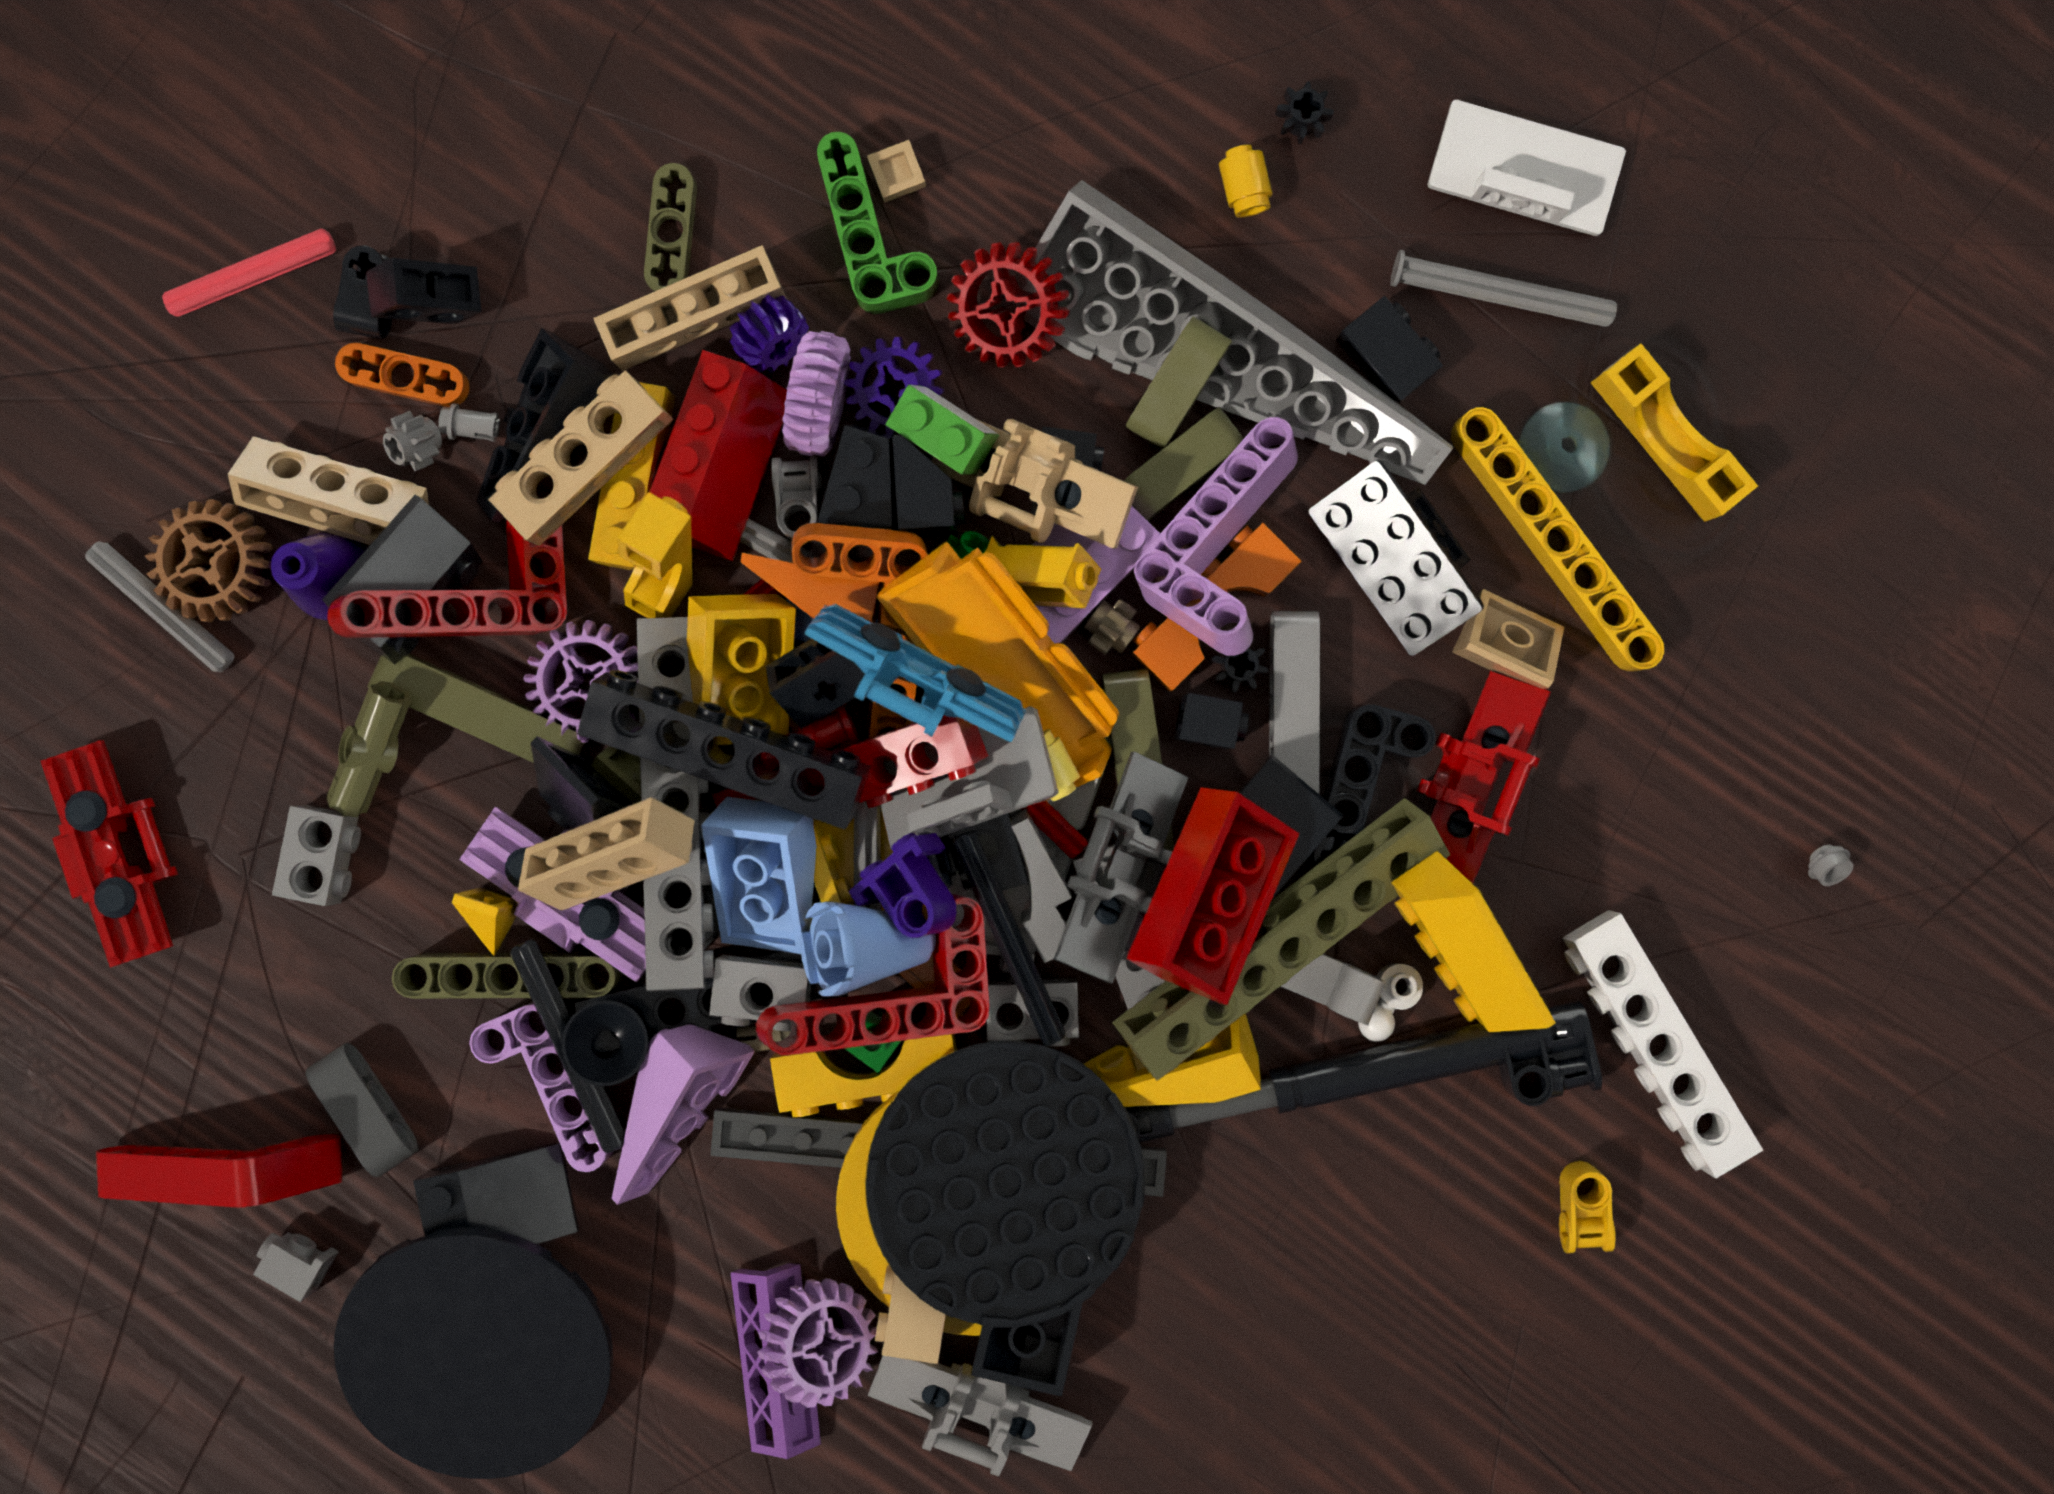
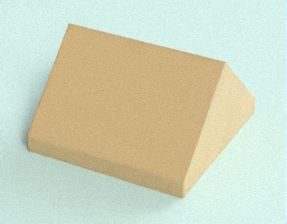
M1482 589L1478 597L1483 602L1484 609L1466 621L1452 653L1495 673L1542 689L1550 688L1554 682L1564 627Z

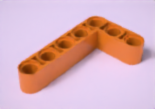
M808 523L799 527L792 538L793 563L803 574L817 577L882 582L881 589L928 555L922 538L908 531ZM816 540L825 545L826 550L821 556L810 558L802 554L800 551L801 546L808 541ZM856 545H866L873 550L872 556L864 562L853 561L847 554ZM904 549H912L920 554L918 560L911 566H902L896 563V555ZM879 603L878 623L891 628L893 631L903 635L902 639L914 644L885 607ZM900 676L897 677L892 684L896 683L903 686L905 690L902 694L915 701L917 685ZM872 700L869 701L867 721L869 738L876 736L880 730L886 727L899 728L912 723L911 720ZM885 756L884 760L886 761L892 760L887 756Z

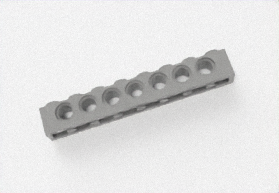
M688 617L637 618L638 683L653 689L655 686L675 689L682 694L681 699L693 702L687 650ZM678 657L685 662V668L680 675L666 677L660 673L661 664L667 658ZM639 708V723L645 724L644 712ZM683 722L673 723L674 731L679 737L690 739V731ZM640 757L641 801L652 797L664 804L668 795L674 792H682L689 797L688 808L682 814L695 820L689 863L644 880L646 990L706 989V979L714 977L715 968L714 950L705 951V932H713L712 904H704L703 885H711L707 857L702 858L703 833L701 827L703 822L710 816L709 811L701 812V793H709V781L676 769L667 768L662 764ZM683 883L691 888V900L683 908H672L666 900L667 891L671 886ZM676 930H687L693 937L691 950L681 956L673 955L667 945L669 936Z

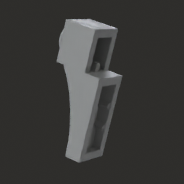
M1027 809L1010 817L1011 827L1024 854L1030 878L1029 908L1021 912L1024 927L1019 930L1030 954L1038 951L1044 963L1054 958L1067 924L1059 904L1071 899L1072 896L1065 878Z

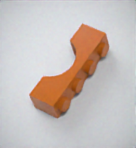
M1264 523L1255 531L1247 525L1228 544L1234 552L1223 563L1215 558L1201 575L1226 592L1247 591L1265 597L1301 560ZM1201 599L1191 600V601L1188 602L1185 606H1194V605H1197V604L1200 603L1202 600H1201ZM1169 618L1159 627L1151 621L1132 640L1138 648L1131 655L1144 668H1147L1148 672L1168 692L1173 691L1205 659L1198 638Z

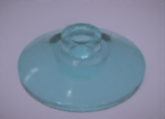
M1570 402L1554 403L1537 411L1525 424L1519 439V446L1554 492H1573L1590 485L1603 472L1610 453L1609 436L1600 418L1590 409ZM1564 437H1570L1574 440L1576 444L1574 452L1569 453L1562 448L1561 443Z

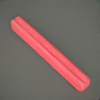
M321 228L164 292L162 299L168 312L175 317H179L332 255L336 251V246L330 233Z

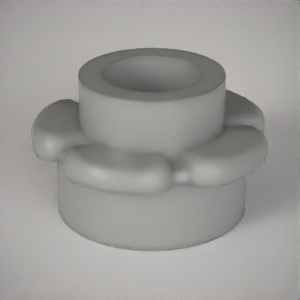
M1824 845L1818 848L1809 858L1808 875L1812 879H1818L1823 886H1831L1841 882L1850 875L1854 867L1849 859L1850 852L1842 846Z

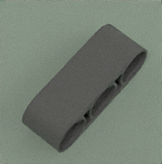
M344 1043L306 1069V1077L311 1088L362 1166L372 1176H382L418 1152V1143L412 1130L365 1058L355 1046L350 1043Z

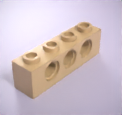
M763 245L593 319L611 361L624 371L740 321L738 313L746 312L751 307L752 301L757 304L761 303L768 294L774 299L782 295L786 298V295Z
M626 370L620 375L614 374L607 378L597 390L598 396L586 408L581 406L572 411L563 422L564 428L552 440L547 438L538 443L529 454L530 461L518 472L513 470L507 473L496 484L495 489L497 492L488 500L526 541L540 546L673 420L646 389ZM620 413L622 423L618 431L613 434H605L603 425L606 418L611 414ZM579 445H586L588 455L585 462L579 466L572 467L570 463L571 452ZM551 476L554 483L551 494L546 498L539 499L536 493L538 483L543 478Z
M254 436L228 473L235 505L368 545L373 543L415 494L429 504L427 488L418 486L413 482L401 481L375 473L367 468H358L331 460L323 455L311 454L288 447L280 442H271Z
M652 797L526 848L518 891L562 911L689 863L692 851L695 820Z

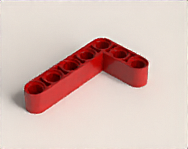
M508 520L506 521L510 590H361L341 596L332 602L327 614L329 625L335 633L347 638L534 635L555 630L563 624L567 614L562 525L539 546L526 541ZM532 557L537 558L542 564L543 573L541 578L535 576L531 571L530 560ZM350 602L359 605L364 612V622L360 627L352 624L347 617L346 612ZM398 602L405 604L410 609L411 621L408 626L401 624L396 618L395 607ZM445 602L450 603L456 609L457 621L454 625L449 624L443 618L442 607ZM491 602L497 604L501 609L502 619L499 624L493 622L489 617L488 606ZM535 602L540 603L545 609L546 616L543 624L537 621L533 615V605Z
M951 893L956 905L961 904L963 907L964 918L959 925L951 926L946 931L935 934L936 946L932 952L935 986L772 1006L764 1010L757 1019L756 1032L758 1038L764 1045L780 1055H796L978 1030L986 1023L990 1010L982 908L971 898ZM964 950L967 956V963L960 972L955 973L952 967L953 959L957 953ZM968 996L970 1008L967 1014L957 1018L955 1013L956 1005L962 998ZM924 1002L926 1005V1015L919 1023L912 1024L910 1018L912 1009L918 1003ZM880 1008L882 1019L879 1025L867 1030L865 1025L867 1014L872 1009ZM835 1013L837 1018L835 1029L830 1034L820 1035L819 1024L822 1018L828 1014ZM789 1019L791 1022V1032L784 1040L773 1041L772 1031L775 1024L781 1020Z
M338 1134L308 1136L250 1151L146 1145H121L96 1151L98 1197L104 1199L220 1207H250L328 1187L343 1181L341 1136Z

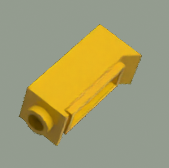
M992 536L985 553H991L999 559L1035 606L1086 609L1101 571L1100 566L1080 543H1075L1074 547L1009 544L1002 547Z

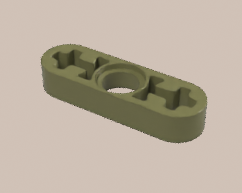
M678 163L663 165L657 170L653 178L644 265V278L653 292L666 287L655 277L656 273L664 271L666 260L662 253L656 254L658 249L670 254V268L677 274V278L668 280L667 286L689 277L697 185L690 171ZM676 176H679L683 185L686 186L685 189H678L676 194V204L679 209L685 208L684 212L671 208L672 197L668 189L664 187L665 184H672ZM664 205L669 208L661 209V206ZM670 219L681 222L683 232L677 241L667 243L659 238L658 231L663 222ZM680 253V257H677V256H675V255H672V254Z

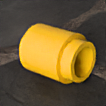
M1240 145L1226 151V158L1219 162V168L1228 206L1234 208L1235 216L1239 218L1249 217L1270 209L1269 198L1273 193L1263 152L1261 150H1253L1252 145Z

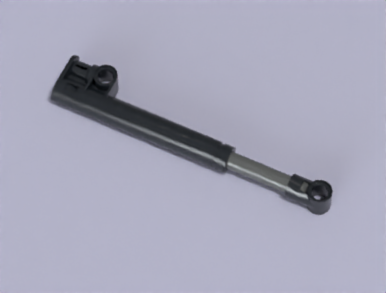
M1577 1001L1549 1007L1548 1010L1556 1024L1548 1029L1488 1032L1481 1023L1292 1064V1067L1289 1068L1283 1066L1269 1069V1078L1260 1080L1261 1090L1221 1102L1124 1108L1135 1127L1139 1142L1174 1135L1173 1129L1271 1107H1276L1278 1113L1281 1114L1295 1111L1298 1107L1304 1109L1498 1065L1505 1090L1515 1099L1528 1106H1539L1549 1098L1563 1096L1564 1090L1588 1085L1592 1091L1601 1090L1602 1076L1590 1022L1583 1004ZM1527 1072H1535L1537 1076L1535 1087L1527 1093H1521L1519 1090L1520 1078Z

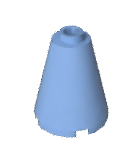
M832 901L815 903L807 911L805 919L812 918L810 931L801 933V954L806 977L810 984L819 983L823 989L818 992L821 996H839L923 964L929 960L936 946L935 934L920 938H910L903 935L886 911Z

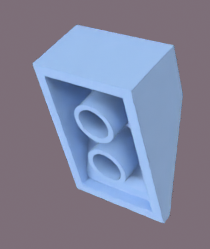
M726 797L701 825L721 943L801 954V933L810 931L811 918L805 919L807 911L812 907L816 860L813 819L766 801Z

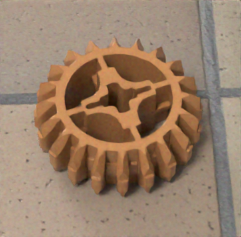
M209 499L206 501L205 506L198 501L189 502L188 512L181 508L172 509L174 523L164 519L158 521L164 534L162 537L157 535L148 537L158 547L156 553L150 552L144 556L147 560L156 562V568L151 569L146 575L150 579L161 580L153 591L159 596H168L165 604L167 607L174 610L181 608L183 617L194 619L198 616L200 621L213 622L216 616L219 620L228 621L232 619L233 610L239 614L249 612L246 599L252 602L262 600L260 593L256 590L257 586L268 587L271 585L268 578L262 577L263 569H271V561L264 560L263 555L269 553L274 548L270 543L259 542L267 531L261 526H252L255 519L253 515L247 512L239 514L238 506L226 503L222 507L220 501ZM221 525L231 533L232 537L227 540L219 539L214 542L212 538L205 536L202 530L207 527ZM186 548V556L182 561L183 552ZM240 559L239 569L235 575V565ZM207 580L209 585L216 586L220 593L210 597H201L189 585L193 582L202 583Z

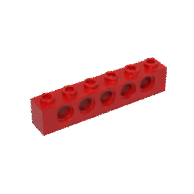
M943 715L932 737L923 733L924 727L911 723L839 748L858 755L861 763L871 766L859 803L866 801L867 807L873 808L893 800L892 792L906 788L908 794L912 795L935 786L933 780L935 777L948 774L949 780L954 781L977 772L974 764L988 757L978 726L963 718ZM926 742L931 743L937 749V763L931 761L926 756L924 750ZM885 756L891 758L896 764V776L891 775L884 766ZM812 768L805 769L806 778L811 784L825 786L824 777L818 770ZM729 788L712 794L716 808L726 797L763 801Z

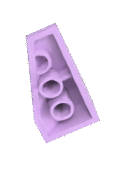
M692 1024L670 1030L663 1029L650 1040L648 1044L649 1051L638 1071L611 1198L617 1205L648 1194L681 1153V1148L677 1145L678 1142L687 1137L695 1128L700 1129L709 1118L704 1110L718 1093L721 1096H727L735 1086L755 1052L749 1045Z

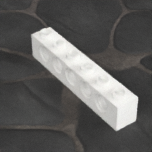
M1608 910L1562 937L1569 949L1564 952L1566 960L1577 975H1585L1592 989L1587 991L1590 1000L1602 1015L1606 1012L1615 1025V1028L1611 1030L1614 1040L1625 1054L1631 1052L1639 1065V1067L1634 1069L1638 1080L1649 1093L1654 1091L1659 1098L1662 1106L1657 1108L1667 1127L1672 1132L1678 1130L1686 1143V1145L1681 1147L1682 1153L1695 1171L1701 1169L1714 1178H1718L1762 1152L1761 1145L1622 914ZM1615 955L1619 961L1618 972L1613 977L1606 979L1602 972V965L1608 957ZM1639 995L1642 999V1009L1636 1016L1629 1017L1626 1013V1004L1632 996ZM1663 1034L1666 1041L1665 1048L1659 1055L1652 1056L1649 1049L1650 1042L1655 1036ZM1686 1073L1689 1078V1085L1683 1093L1675 1095L1673 1090L1674 1081L1679 1075ZM1706 1113H1710L1712 1116L1711 1127L1706 1132L1699 1134L1697 1131L1699 1118Z

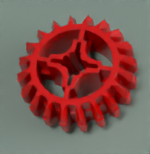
M1001 242L991 245L990 254L984 248L976 250L974 252L976 263L970 259L964 260L961 263V267L965 275H955L951 280L954 286L961 290V292H952L947 297L949 302L958 304L959 309L948 314L949 320L955 321L960 319L962 327L956 329L954 336L959 338L968 334L971 340L966 344L965 351L972 352L980 346L982 348L980 361L984 363L988 362L994 356V353L997 367L1000 368L1007 366L1010 358L1016 368L1025 365L1026 356L1031 361L1036 362L1042 358L1040 347L1050 351L1056 346L1051 335L1061 336L1065 332L1064 326L1055 320V318H1066L1070 313V310L1066 307L1058 306V301L1069 297L1068 290L1056 291L1054 286L1055 283L1063 279V274L1057 272L1049 276L1046 273V270L1052 264V259L1049 257L1042 259L1036 264L1037 249L1035 247L1027 248L1021 257L1019 242L1010 243L1007 251H1005ZM1010 269L1020 272L1027 277L1037 291L1027 292L1022 290L1016 281L1015 275L1010 274ZM993 270L995 281L991 282L992 294L990 299L977 304L980 284L985 276ZM1004 299L1010 302L1014 301L1015 303L1026 302L1016 307L1013 311L1003 309L1002 307L991 308L1001 303ZM1041 306L1040 319L1035 331L1028 339L1023 340L1022 329L1026 328V312ZM981 319L995 321L1000 328L1001 336H1006L1007 340L991 333Z

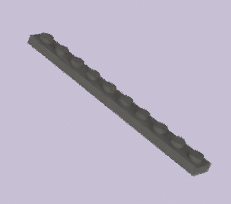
M716 1108L714 1111L710 1156L842 1168L847 1150L865 1121L816 1116L795 1118L792 1117V1114ZM1141 1146L1145 1169V1195L1163 1197L1167 1150L1160 1147Z

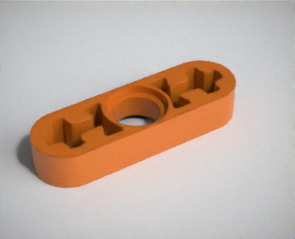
M347 344L339 350L335 359V367L339 376L354 386L438 406L450 407L452 403L460 405L466 400L470 390L466 375L451 364L366 344ZM362 354L363 360L380 367L379 375L362 369L358 371L356 376V371L350 368V363L352 360L359 361ZM399 364H410L414 370L412 382L406 387H396L392 382V371ZM448 374H450V380L456 383L455 390H447L445 397H443V391L433 385L425 384L426 375L435 380L446 381Z

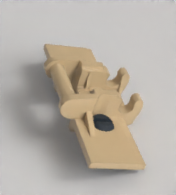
M1008 419L1005 422L1004 430L978 420L999 434V437L977 474H960L936 457H933L932 462L948 477L973 488L969 503L971 513L978 516L987 514L1030 533L1031 539L1039 543L1047 540L1055 523L1116 549L1138 489L1135 485L1082 464V461L1075 459V445L1014 419ZM1005 484L1020 488L1031 493L1029 498L1038 504L1036 514H1030L993 496H1001Z

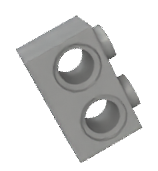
M309 805L290 806L272 896L321 906L340 904L342 898L347 896L352 882V873L348 871L351 853L357 850L361 838V829L357 827L358 817L344 816L338 811ZM323 822L328 824L332 831L331 841L327 845L322 844L318 838V828ZM313 867L318 868L323 876L322 885L318 890L313 888L309 882V872Z
M1042 979L1051 1001L1061 1002L1068 1009L1067 1018L1061 1022L1065 1029V1038L1048 1046L1069 1045L1070 1038H1079L1077 979ZM1006 980L988 981L990 1010L987 1019V1041L1009 1040L1024 1042V1039H1040L1016 984L1006 982ZM1005 1003H1014L1021 1008L1023 1017L1015 1025H1005L997 1017L998 1008Z

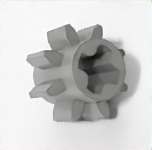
M411 411L391 418L392 425L386 427L387 433L383 436V445L389 458L395 464L402 465L403 467L411 464L414 471L433 464L432 457L439 455L438 449L442 445L441 434L436 424L428 417H423L422 415L414 417Z

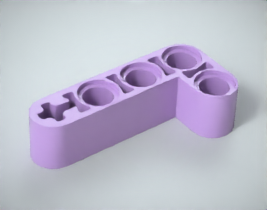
M533 1002L475 1028L471 1034L469 1044L471 1052L481 1062L496 1063L520 1052L522 1053L565 1157L571 1167L578 1171L590 1172L600 1167L611 1157L613 1152H603L591 1125L586 1129L583 1127L578 1132H575L574 1129L588 1119L583 1109L580 1116H574L568 1113L564 1107L566 1095L578 1097L565 1070L563 1074L559 1075L554 1074L547 1067L546 1060L548 1054H557L547 1031L537 1033L529 1024L530 1013L537 1011ZM490 1029H495L503 1035L505 1044L502 1051L493 1049L488 1043L487 1037ZM586 1142L588 1144L596 1142L599 1150L596 1153L593 1150L585 1152L583 1144Z

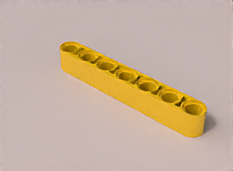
M1476 407L1466 412L1453 424L1451 440L1454 447L1615 665L1625 671L1646 670L1656 666L1662 660L1664 654V643L1660 635L1499 417L1490 409ZM1468 421H1475L1483 426L1485 430L1483 442L1474 441L1468 436L1466 432ZM1495 457H1502L1510 463L1512 467L1510 478L1504 479L1495 473L1493 469ZM1523 493L1531 494L1536 498L1538 502L1536 515H1529L1523 511L1520 505ZM1551 529L1559 531L1565 539V546L1562 552L1554 551L1548 544L1547 536ZM1578 566L1586 567L1592 575V582L1588 589L1580 587L1575 580V571ZM1606 602L1612 603L1618 610L1619 617L1614 626L1609 625L1602 617V608ZM1634 638L1640 640L1645 647V655L1640 662L1635 661L1629 653V646Z

